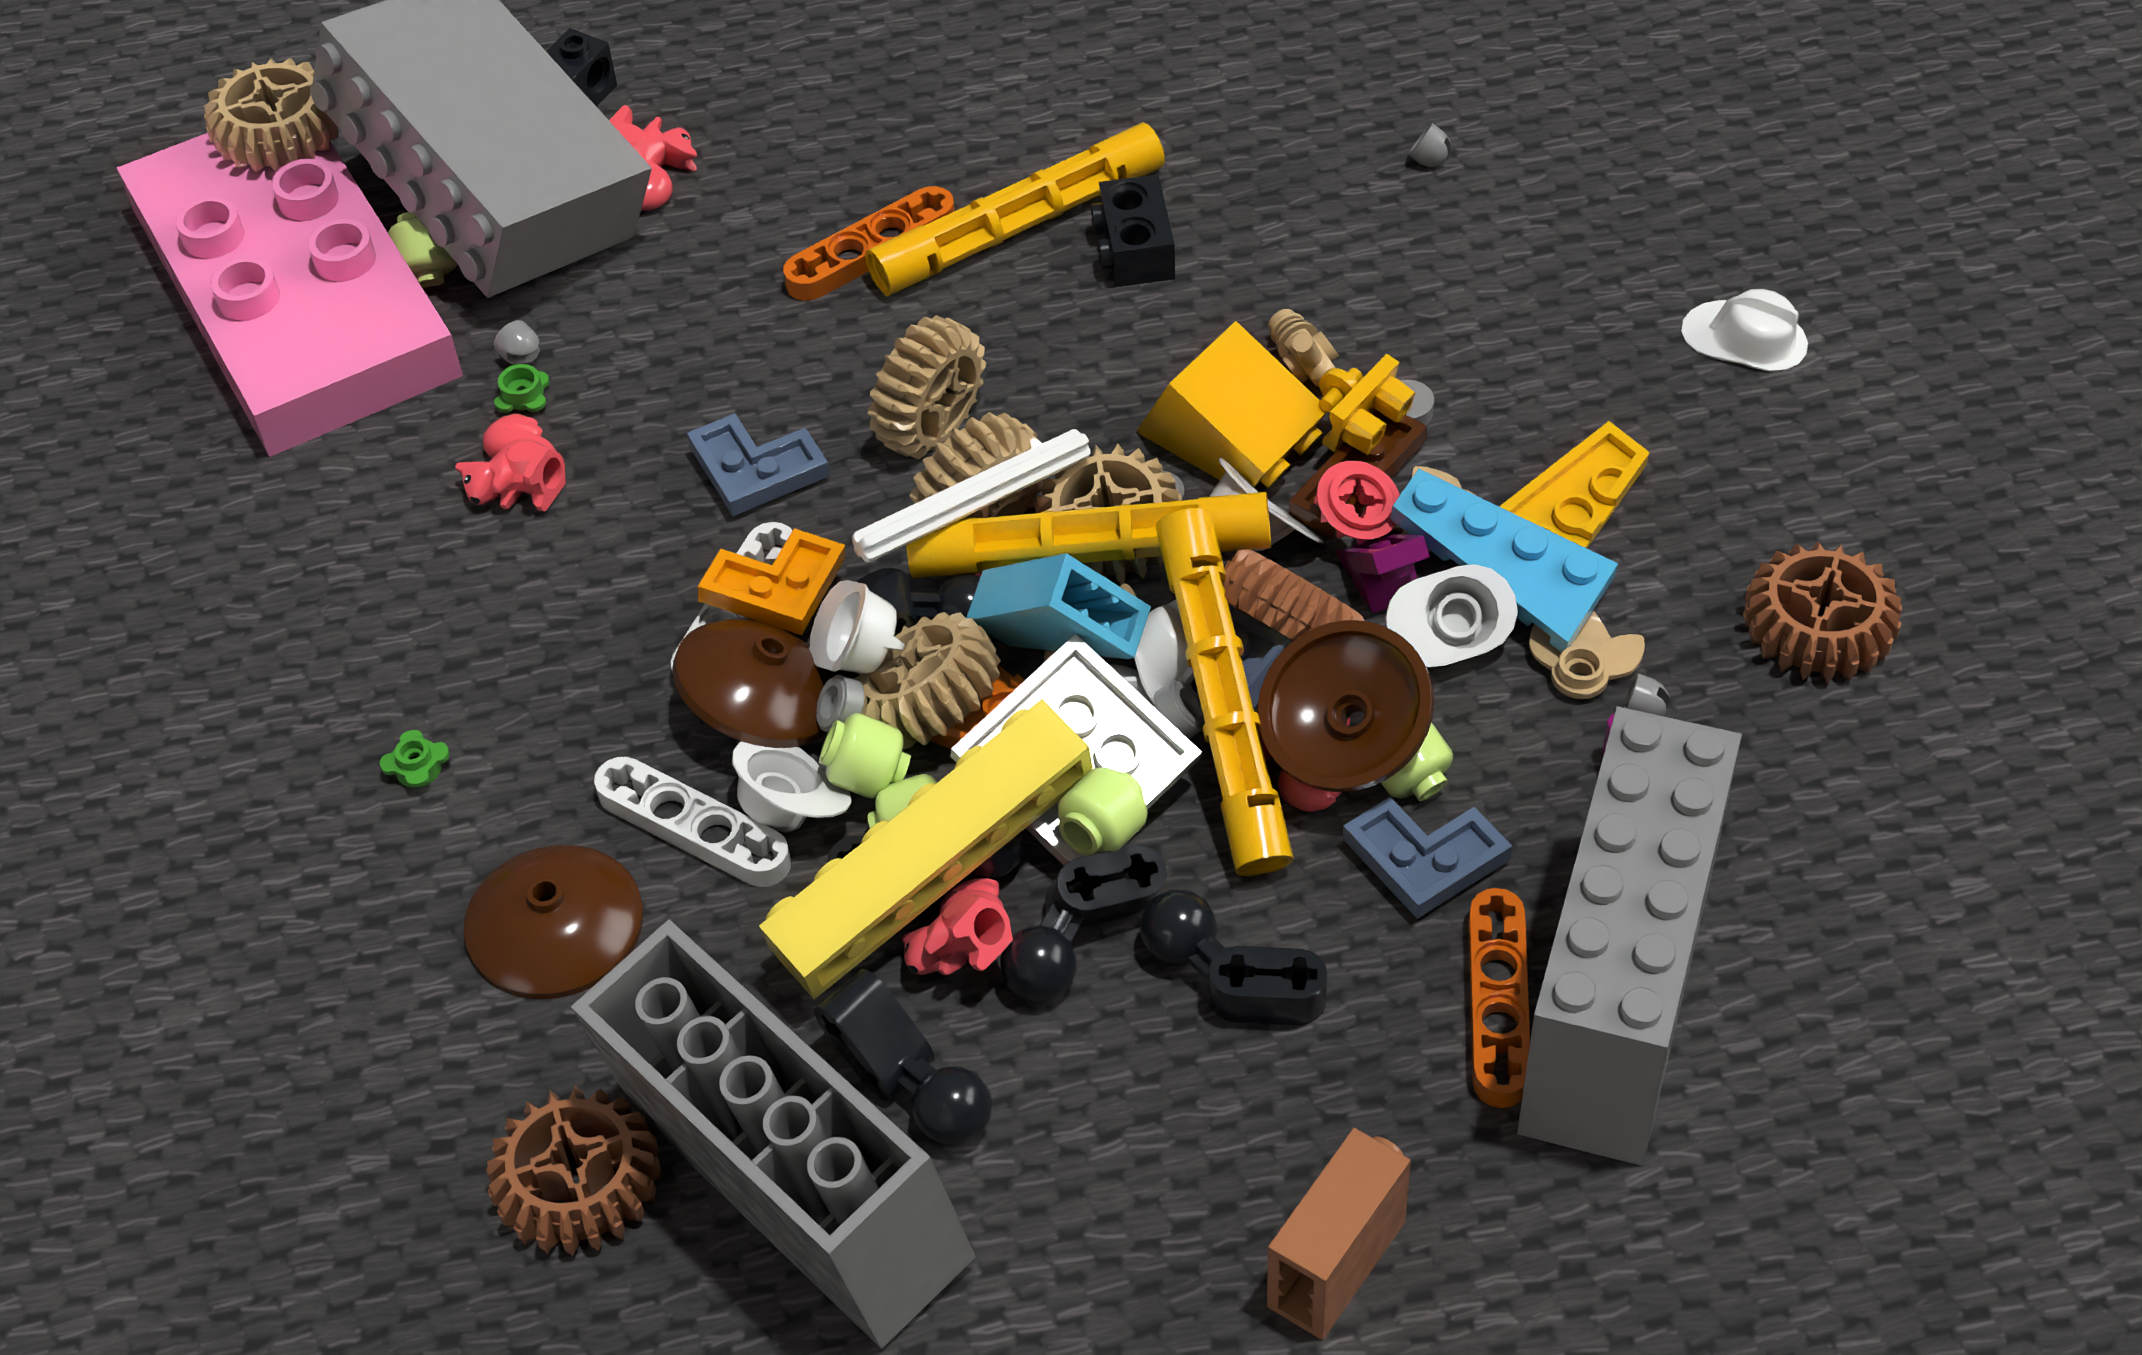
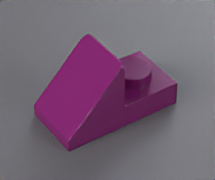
M1387 534L1380 542L1376 539H1371L1360 545L1357 543L1336 551L1340 562L1373 613L1387 609L1389 601L1400 587L1418 579L1413 565L1414 562L1430 557L1424 535Z

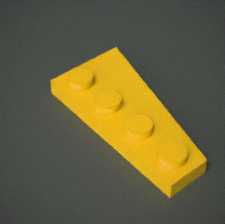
M1608 421L1499 507L1588 549L1646 467L1650 452Z

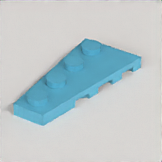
M1421 469L1417 470L1392 506L1391 520L1410 535H1424L1427 548L1443 561L1452 559L1460 566L1471 564L1493 569L1505 578L1516 597L1518 610L1516 618L1527 626L1532 622L1551 636L1549 643L1561 653L1572 645L1611 584L1617 571L1618 563Z

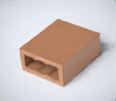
M1353 1128L1268 1246L1267 1307L1321 1340H1324L1406 1221L1411 1159L1405 1157L1394 1143L1379 1136L1372 1138Z

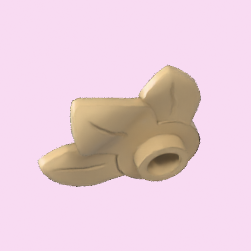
M1594 610L1572 645L1562 653L1549 643L1551 636L1535 624L1532 627L1529 638L1531 654L1535 660L1551 671V679L1554 686L1562 694L1575 699L1593 698L1606 689L1609 680L1632 674L1638 668L1645 648L1642 635L1627 634L1611 638ZM1576 673H1581L1586 676L1576 675Z

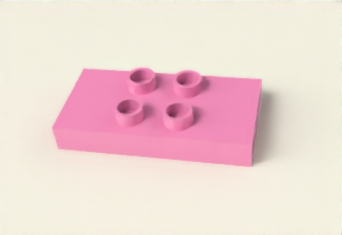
M208 133L117 167L135 215L269 457L463 376L451 333L330 140L329 150L315 151V159L292 161L280 166L276 173L271 167H264L256 173L251 165L237 168L233 160L223 159L221 153L215 149L214 143L210 141Z

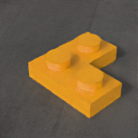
M794 528L773 565L720 549L698 585V602L802 635L845 560V545Z

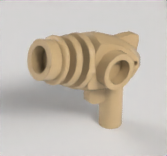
M1282 309L1271 317L1268 323V329L1271 332L1270 336L1276 344L1278 353L1283 358L1282 360L1301 383L1310 379L1316 387H1319V380L1328 369L1336 368L1332 361L1339 357L1334 347L1321 331L1318 332L1316 327L1291 309Z

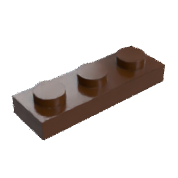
M1375 410L1372 415L1387 424L1384 436L1379 444L1367 455L1345 442L1289 500V515L1334 540L1337 536L1336 529L1328 522L1320 523L1321 510L1318 505L1313 503L1317 493V483L1330 467L1340 462L1361 461L1379 468L1392 478L1425 443L1427 439L1426 425L1407 415L1399 423L1394 422L1378 410ZM1354 489L1345 504L1354 505L1355 513L1358 514L1365 505L1359 503Z

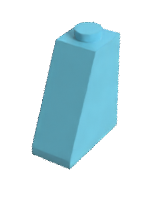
M1065 553L983 570L966 618H973L976 624L982 626L988 635L1011 647L1057 651L1073 635L1077 634L1099 656L1131 659L1135 658L1151 606Z

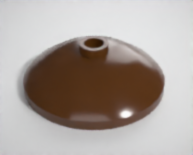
M747 619L721 620L694 629L680 643L672 667L674 683L680 696L700 719L729 737L749 744L771 748H791L806 745L819 739L826 733V731L820 729L816 719L817 701L822 688L834 675L832 671L814 664L813 656L809 650L810 645L799 637L775 626Z
M1360 620L1331 622L1309 630L1296 638L1272 663L1264 678L1258 700L1260 733L1265 746L1274 760L1287 774L1297 781L1315 789L1331 792H1350L1372 787L1400 771L1411 761L1422 746L1429 732L1434 712V690L1431 677L1425 663L1414 647L1395 631L1376 623ZM1355 712L1364 713L1363 720L1358 725H1346L1347 719L1351 714Z
M563 844L539 847L507 860L482 881L473 894L466 910L464 940L476 969L487 981L497 988L516 996L531 999L567 997L592 988L634 950L643 925V904L639 889L631 874L622 864L609 855L596 849L578 845ZM554 896L552 899L548 901H540L544 898Z

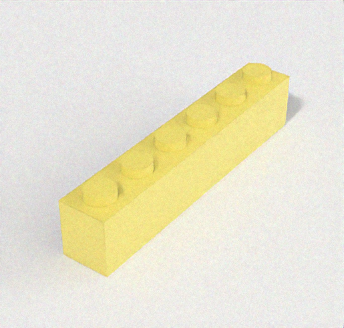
M1043 699L1029 710L1021 709L1015 712L1006 720L999 734L984 746H975L966 751L957 761L955 769L936 784L929 783L921 787L910 799L908 807L890 821L884 820L875 824L864 835L858 847L843 859L836 858L825 864L816 874L814 882L798 895L786 897L775 904L768 912L766 920L759 925L769 949L815 1000L1060 801L1069 790L1093 769L1089 746Z

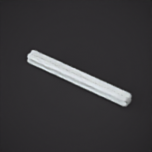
M1072 429L864 527L852 535L854 551L858 558H862L865 562H872L1087 459L1091 453L1088 446L1089 440L1085 434Z

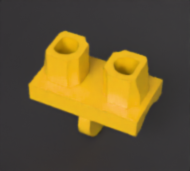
M1386 354L1364 377L1356 368H1351L1348 372L1340 368H1331L1322 375L1319 380V388L1324 397L1319 401V405L1324 411L1330 412L1329 419L1332 424V430L1323 438L1322 444L1335 453L1346 442L1368 455L1379 444L1387 424L1372 415V413L1378 410L1394 422L1399 423L1410 411L1416 392L1396 378L1399 361Z

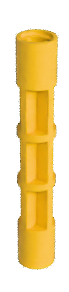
M1142 122L1094 144L1088 150L1045 170L1036 171L1030 174V177L984 198H978L970 202L969 205L924 226H918L879 244L865 253L866 264L872 280L882 293L888 297L941 272L952 264L988 247L997 246L1003 243L1005 239L1048 219H1054L1062 215L1063 212L1099 196V182L1141 177L1162 168L1165 163L1161 142L1155 131L1148 124Z
M1258 492L1201 497L1193 500L1136 505L1122 504L1113 507L1056 512L1042 511L1041 513L988 518H962L907 544L909 571L913 579L969 573L977 574L986 569L1065 553L1081 563L1113 560L1129 561L1136 560V558L1159 557L1162 554L1156 532V523L1170 513L1189 508H1202L1211 513L1221 553L1245 549L1271 548V533L1267 493Z
M1202 508L1178 510L1162 517L1156 523V532L1169 588L1175 594L1188 647L1185 650L1187 665L1193 669L1205 721L1202 728L1204 739L1210 743L1223 798L1220 808L1235 872L1239 876H1254L1275 872L1289 866L1293 862L1294 857L1278 791L1272 789L1259 734L1260 720L1258 713L1254 712L1241 659L1244 652L1242 640L1235 634L1228 601L1225 596L1223 582L1226 580V573L1212 515L1208 510Z

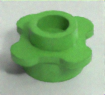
M516 364L506 368L498 377L500 395L494 400L496 409L503 413H508L513 409L520 411L528 410L530 412L542 410L546 406V399L543 396L544 388L550 384L548 375L545 372L537 371L536 368L527 364Z
M410 730L400 736V742L392 753L382 756L380 767L386 775L396 774L399 782L405 786L422 787L433 782L438 777L441 771V763H445L448 760L450 753L445 743H433L425 739L422 732Z

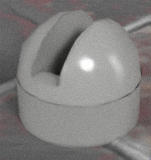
M1431 123L1414 143L1408 155L1423 166L1438 167L1445 163L1451 152L1450 139L1444 131Z
M516 320L508 323L498 332L494 340V349L510 364L529 365L539 355V338L535 331L524 321Z
M1637 673L1629 689L1624 708L1664 716L1667 710L1666 705L1669 704V693L1663 684L1657 680Z

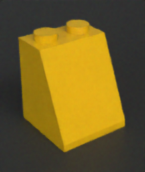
M1235 321L1168 384L1137 429V432L1221 480L1226 472L1219 462V459L1222 458L1237 470L1254 488L1260 482L1269 488L1289 468L1290 464L1284 458L1293 450L1302 456L1323 434L1316 426L1327 412L1320 407V400Z

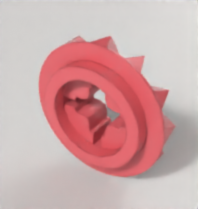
M1361 461L1340 462L1330 467L1317 483V493L1313 503L1318 505L1321 510L1320 523L1328 522L1334 527L1337 538L1349 536L1355 538L1358 545L1371 539H1376L1380 542L1396 526V523L1391 520L1392 506L1400 494L1391 478L1379 468ZM1354 489L1359 503L1368 505L1360 517L1355 513L1354 505L1345 504Z

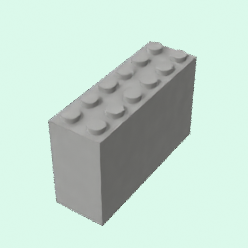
M385 0L321 22L319 41L316 48L313 83L310 87L314 104L320 111L325 112L341 130L345 140L359 150L370 163L373 172L379 178L384 179L399 196L404 208L414 213L428 229L433 241L448 252L459 265L465 278L474 282L487 298L624 242L634 236L652 167L500 0Z
M1617 706L1534 1013L1518 1135L1643 1166L1715 863L1739 751L1741 733Z
M670 919L571 1006V1009L636 1112L640 1111L647 1122L881 1349L976 1258L931 1157Z

